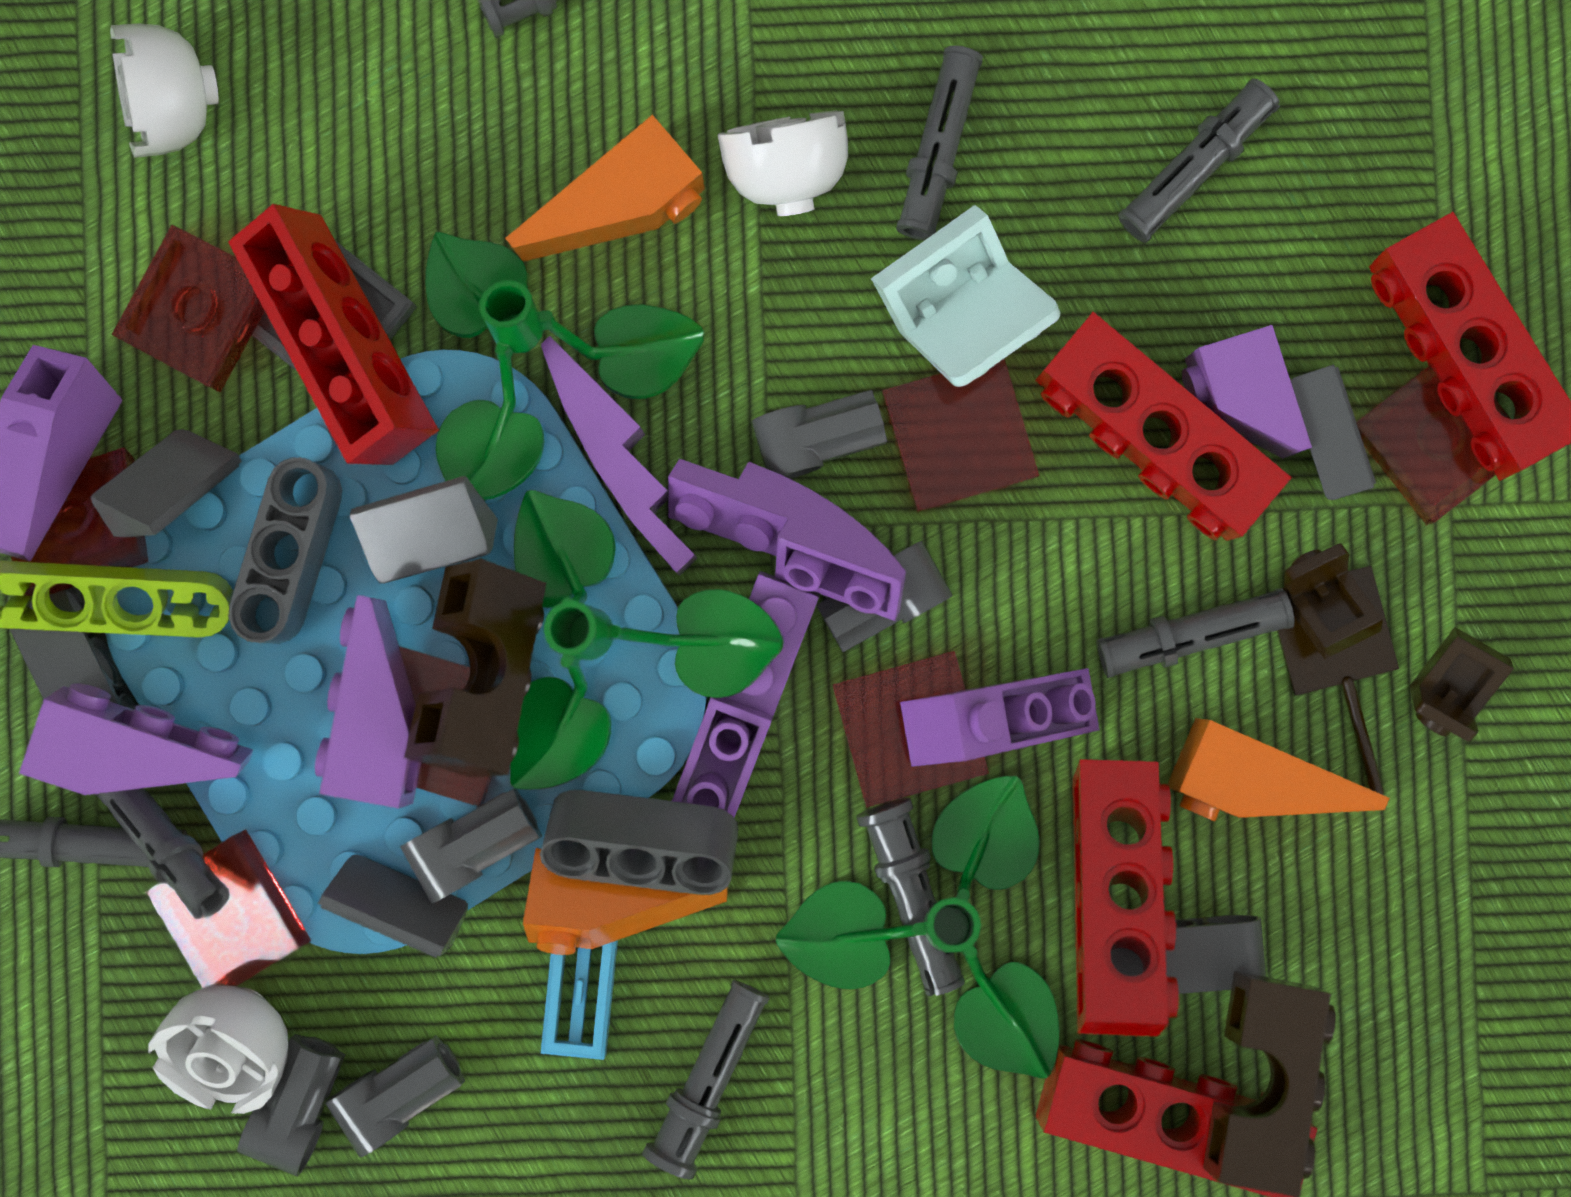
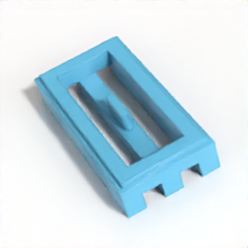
M618 940L602 946L593 1044L582 1043L592 949L578 948L568 1041L557 1040L566 955L551 954L540 1054L605 1059Z

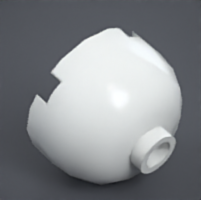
M152 24L111 25V39H124L126 53L113 54L125 127L132 126L133 132H140L142 139L140 142L129 143L134 158L179 151L194 142L206 125L207 105L219 103L213 66H200L194 48L178 32Z
M835 110L809 113V121H806V118H779L727 130L728 133H719L718 139L721 156L728 179L740 195L753 203L776 205L777 216L796 215L814 210L813 198L830 191L842 177L848 159V135L844 111Z
M210 985L180 999L162 1021L149 1042V1053L155 1049L158 1059L153 1069L157 1077L175 1094L197 1106L210 1110L216 1100L236 1103L231 1113L244 1114L262 1108L272 1097L287 1062L288 1033L279 1013L258 992L237 986Z

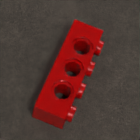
M272 204L228 241L347 464L393 465L439 431L322 215Z
M1454 212L1447 214L1386 248L1369 266L1373 274L1371 282L1377 297L1386 307L1394 308L1406 328L1404 330V337L1410 351L1421 362L1426 361L1439 382L1437 391L1440 400L1452 415L1460 416L1473 437L1470 442L1472 451L1478 462L1486 470L1493 471L1498 480L1501 481L1571 443L1570 399ZM1426 285H1434L1441 288L1448 297L1449 307L1440 308L1434 305L1427 296ZM1461 338L1469 339L1477 344L1482 354L1481 364L1471 362L1465 358L1460 349ZM1495 392L1503 393L1511 399L1515 407L1513 419L1506 418L1497 411L1494 405Z
M1094 312L1091 313L1035 380L1045 388L1041 392V396L1054 410L1067 418H1070L1075 413L1093 429L1089 436L1097 446L1117 459L1122 454L1125 455L1142 470L1138 478L1147 488L1166 500L1171 495L1174 496L1191 511L1187 515L1189 522L1212 540L1217 541L1220 536L1226 541L1243 537L1292 478ZM1108 377L1120 385L1123 398L1119 407L1104 406L1096 399L1093 390L1095 379ZM1154 417L1161 419L1169 427L1171 440L1166 449L1155 448L1146 441L1143 434V425L1146 418ZM1197 458H1206L1217 467L1219 481L1214 490H1206L1200 487L1194 480L1192 469Z
M1080 759L1073 777L1078 1034L1158 1037L1168 1026V1017L1176 1018L1178 1014V981L1175 976H1167L1166 951H1173L1175 948L1176 920L1173 910H1164L1163 886H1170L1172 884L1173 852L1171 846H1162L1161 822H1168L1170 818L1171 794L1169 784L1159 783L1158 762ZM1116 821L1125 822L1135 829L1139 841L1134 844L1119 843L1111 837L1107 825ZM1115 884H1126L1132 887L1140 897L1141 906L1136 909L1119 907L1111 899L1109 887ZM1117 948H1127L1134 951L1142 961L1143 973L1138 976H1126L1120 973L1112 964L1110 952Z
M1076 1039L1073 1048L1059 1044L1054 1068L1050 1076L1045 1078L1035 1115L1044 1133L1218 1182L1203 1168L1213 1102L1243 1106L1251 1104L1256 1100L1237 1095L1238 1087L1217 1077L1200 1074L1197 1083L1174 1077L1175 1068L1150 1058L1137 1057L1135 1065L1111 1059L1113 1051L1094 1042ZM1112 1085L1126 1086L1128 1088V1097L1121 1108L1110 1112L1099 1109V1098L1106 1088ZM1175 1103H1187L1189 1105V1115L1183 1125L1175 1129L1162 1127V1116L1169 1106ZM1311 1123L1309 1138H1312L1314 1141L1318 1128ZM1233 1186L1236 1188H1240L1268 1197H1293L1288 1195Z

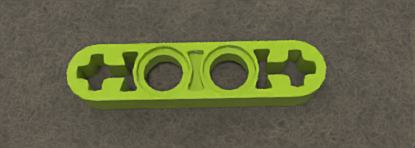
M0 561V590L3 594L15 595L11 596L5 606H0V628L207 637L220 632L229 620V605L233 589L224 578L215 573L190 570ZM35 583L36 587L33 592V598L32 596L24 595L30 585ZM59 583L75 586L84 596V608L75 612L59 609L50 599V587ZM131 586L143 589L152 598L153 610L144 615H134L126 612L118 603V591L124 587ZM167 589L174 591L170 603H176L171 616L164 614L169 597ZM195 593H205L207 602L216 605L209 616L199 615L198 606L190 604ZM31 600H32L33 609H31V608L29 607V605H30V603H31Z

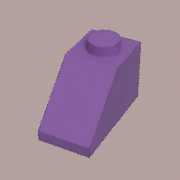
M1273 325L1199 347L1185 358L1188 368L1182 370L1184 388L1246 440L1282 459L1312 448Z

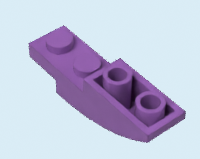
M682 459L677 461L668 476L669 518L682 522L691 529L705 530L738 542L750 550L763 551L776 556L775 578L788 582L799 590L813 591L849 604L860 612L874 613L893 621L896 620L900 612L906 571L871 532L840 507L811 489L751 462L747 463L739 479Z
M762 571L759 572L749 599L762 607L776 622L784 639L783 649L751 686L730 697L710 698L672 801L713 806L725 810L735 818L819 599V593L799 590L790 583L775 578L773 575Z

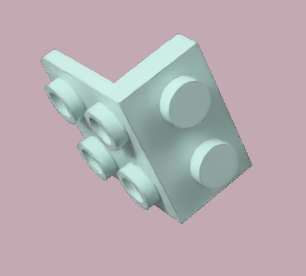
M976 205L871 278L899 333L948 381L957 387L965 386L984 375L991 367L1012 352L1036 338L1060 317V310L1056 301L1008 261L988 215Z

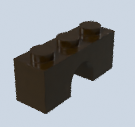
M482 558L445 567L432 629L450 635L462 644L469 658L470 674L463 690L449 688L418 693L404 758L471 778L509 774L510 764L516 755L519 744L517 729L523 699L531 684L530 664L535 639L544 619L542 604L547 583Z
M1234 971L1224 1037L1241 1047L1262 1050L1268 1059L1271 1075L1269 1085L1264 1094L1251 1104L1234 1106L1213 1102L1203 1168L1219 1183L1300 1197L1302 1180L1308 1179L1311 1176L1315 1162V1145L1313 1139L1309 1138L1313 1111L1318 1112L1321 1109L1325 1097V1076L1319 1069L1323 1044L1328 1045L1331 1042L1335 1031L1336 1013L1334 1006L1330 1005L1331 993L1308 984Z

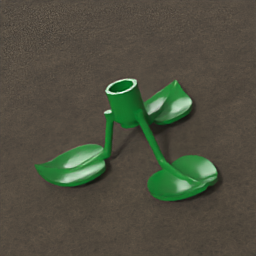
M436 232L429 249L425 273L426 296L430 312L443 330L461 338L478 336L488 328L497 344L495 353L499 359L503 391V404L501 408L487 400H474L452 410L444 419L439 428L435 448L437 462L445 481L466 476L485 501L515 489L533 473L539 464L545 442L543 427L539 420L530 414L513 413L516 397L511 357L513 353H525L532 350L538 344L544 330L552 332L587 359L600 360L599 375L601 381L611 392L624 398L647 399L665 392L682 376L704 341L703 327L691 318L673 310L644 304L626 305L610 310L598 319L595 324L594 335L599 347L590 346L557 322L551 311H538L528 290V272L525 264L515 252L496 243L462 239L443 232Z
M535 490L526 491L515 525V571L547 583L542 607L552 610L548 613L544 623L545 639L554 651L563 655L560 663L568 669L574 682V689L566 681L555 677H543L531 682L529 690L523 699L517 729L519 736L518 749L510 764L511 786L524 790L556 787L580 777L597 764L603 756L611 736V716L604 705L595 700L584 698L588 684L579 665L580 660H594L601 657L609 650L613 640L616 639L679 647L675 656V669L678 677L688 688L705 697H730L751 686L782 651L784 639L776 622L762 607L740 594L721 589H708L694 593L685 598L679 605L676 614L679 634H665L613 625L605 612L584 604L587 600V593L584 587L601 583L608 576L613 566L616 546L611 527L600 514L583 504L556 498Z
M1004 776L981 782L961 793L941 812L932 832L931 845L933 857L944 869L963 874L959 881L956 896L943 899L934 904L928 910L924 922L884 928L886 910L881 899L872 890L860 883L839 881L825 885L811 894L789 922L777 933V946L798 970L820 983L839 989L864 988L885 976L890 966V953L885 940L925 935L929 943L939 951L946 953L962 952L974 979L980 986L964 992L955 1006L954 1032L962 1049L979 1064L994 1070L1019 1073L1041 1079L1049 1077L1052 1073L1058 1053L1060 1032L1057 1007L1053 994L1041 975L1019 962L1005 963L992 974L990 979L987 977L977 956V950L973 946L981 930L980 917L974 906L968 902L973 879L987 889L1003 890L1023 881L1032 872L1036 864L1040 843L1038 827L1019 777Z

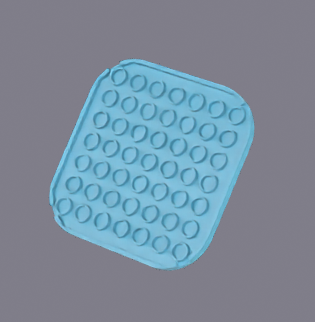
M435 350L413 354L400 359L438 429L452 410L467 402L487 400L495 403L500 408L502 407L503 391L499 361L492 357L462 350ZM512 368L516 397L513 413L530 414L539 420L544 431L543 454L533 473L523 483L504 495L485 500L486 504L498 518L493 549L486 556L468 561L482 558L515 571V525L523 497L528 490L539 491L556 498L583 504L596 511L606 520L613 532L616 546L614 563L608 576L597 585L584 587L587 593V600L584 604L605 612L613 625L665 634H679L676 622L678 606L562 418L538 387L522 373ZM316 408L239 455L242 462L238 464L239 467L159 533L150 536L126 537L112 563V567L190 570L215 573L224 578L234 592L265 487L272 470L283 460L292 457L309 459L335 473L342 487V498L308 612L300 632L290 641L280 644L249 642L237 635L231 627L230 620H228L220 632L207 637L105 634L113 661L139 705L165 710L175 716L174 723L199 731L201 727H214L228 731L239 738L238 745L253 749L250 761L237 777L190 782L187 785L262 907L286 930L315 946L331 951L352 954L380 953L406 945L324 910L318 904L321 895L347 859L354 854L361 855L418 880L400 846L450 818L454 822L476 810L478 806L514 788L510 784V769L508 775L471 778L421 763L414 803L402 808L319 794L322 777H317L315 774V761L321 741L325 737L330 738L335 713L328 710V692L335 673H342L347 650V647L340 644V629L346 610L349 607L355 608L357 595L386 600L415 704L417 695L421 692L449 688L463 690L469 678L470 662L465 648L457 639L432 629L445 567L384 584L379 583L370 569L350 519L352 508L445 482L436 457L435 447L438 432L393 465L347 464ZM309 473L300 477L295 483L293 496L299 507L308 505L314 500L318 492L316 477ZM292 535L283 537L275 547V560L281 569L289 568L298 557V543ZM131 586L124 587L118 591V603L126 612L134 615H144L153 610L152 598L143 589ZM167 589L169 597L164 614L171 616L176 603H170L174 591ZM201 592L195 593L190 603L197 605L199 615L209 616L213 607L216 606L209 604L206 594ZM265 598L256 609L257 624L265 632L270 631L279 620L280 611L278 604L273 598ZM543 607L544 619L536 635L530 664L531 682L543 677H555L566 681L574 689V682L568 669L560 663L563 655L554 651L545 639L544 623L552 609ZM616 639L613 640L609 650L601 657L594 660H580L579 665L588 684L584 698L601 703L606 707L611 716L609 744L597 764L580 777L568 783L546 789H517L535 816L542 837L483 869L481 877L451 893V895L465 900L468 903V910L532 871L535 848H542L554 799L560 793L569 790H587L649 798L668 783L680 770L689 757L703 720L707 697L693 692L678 677L675 669V656L679 647Z

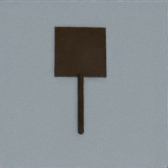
M1366 566L1348 572L1383 618L1381 632L1325 660L1295 617L1293 628L1277 630L1294 696L1339 684L1342 685L1369 788L1384 795L1354 681L1397 670L1399 666L1372 566Z

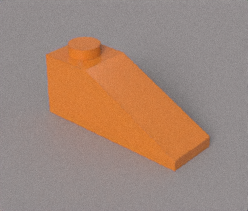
M652 114L505 239L517 256L525 262L656 230L669 219L676 224L688 217L701 203L702 197L699 194L705 190L703 174Z
M1195 718L1168 781L1171 790L1183 795L1179 807L1214 822L1220 811L1243 818L1385 810L1390 799L1214 721Z
M535 848L523 926L528 942L537 943V949L550 954L571 955L575 953L576 948L594 949L727 902L728 887L716 894L697 895L570 879L549 871L541 861V849Z

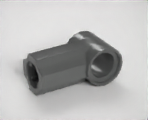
M872 390L835 399L808 409L806 405L790 406L752 420L765 468L789 479L816 471L824 467L823 462L887 443L884 423Z
M919 541L894 555L895 559L906 571L900 612L895 621L874 613L860 612L849 604L830 597L825 598L823 602L816 605L842 652L847 651L902 620L903 624L953 596L923 541Z
M514 788L478 806L476 810L455 822L452 818L403 844L400 848L431 904L478 879L483 875L481 872L483 869L542 837V834L527 802L522 798L518 790Z
M298 1034L292 1036L288 1042V1058L283 1075L272 1097L262 1108L252 1111L240 1137L237 1148L238 1153L294 1176H300L319 1140L324 1121L319 1118L346 1054L339 1051L334 1044L317 1037H306Z
M435 1035L399 1057L397 1061L380 1072L373 1069L328 1099L325 1104L359 1158L379 1148L409 1125V1119L462 1086L465 1079L461 1073L460 1064L449 1046L444 1044Z

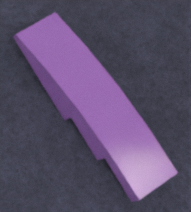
M549 336L541 344V348L563 408L594 468L631 522L673 570L681 576L698 558L654 514L669 500V493L629 452L645 436V433Z

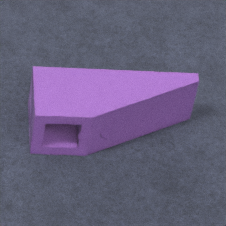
M33 345L1 397L0 553L27 561L32 560L123 401L85 357Z
M357 595L355 608L349 607L346 610L340 629V644L347 647L343 671L342 673H335L328 692V710L335 713L330 738L325 737L321 741L315 761V774L317 777H322L319 794L402 808L414 803L421 766L419 762L404 758L415 709V701L386 600Z
M1089 668L900 702L911 767L966 761L1100 730Z
M75 683L71 684L70 688L61 687L43 700L19 774L83 795L237 777L250 761L253 749L238 745L239 738L228 731L214 727H201L199 731L174 723L175 716L165 710L146 705H138L134 710L110 702L111 695L100 688Z

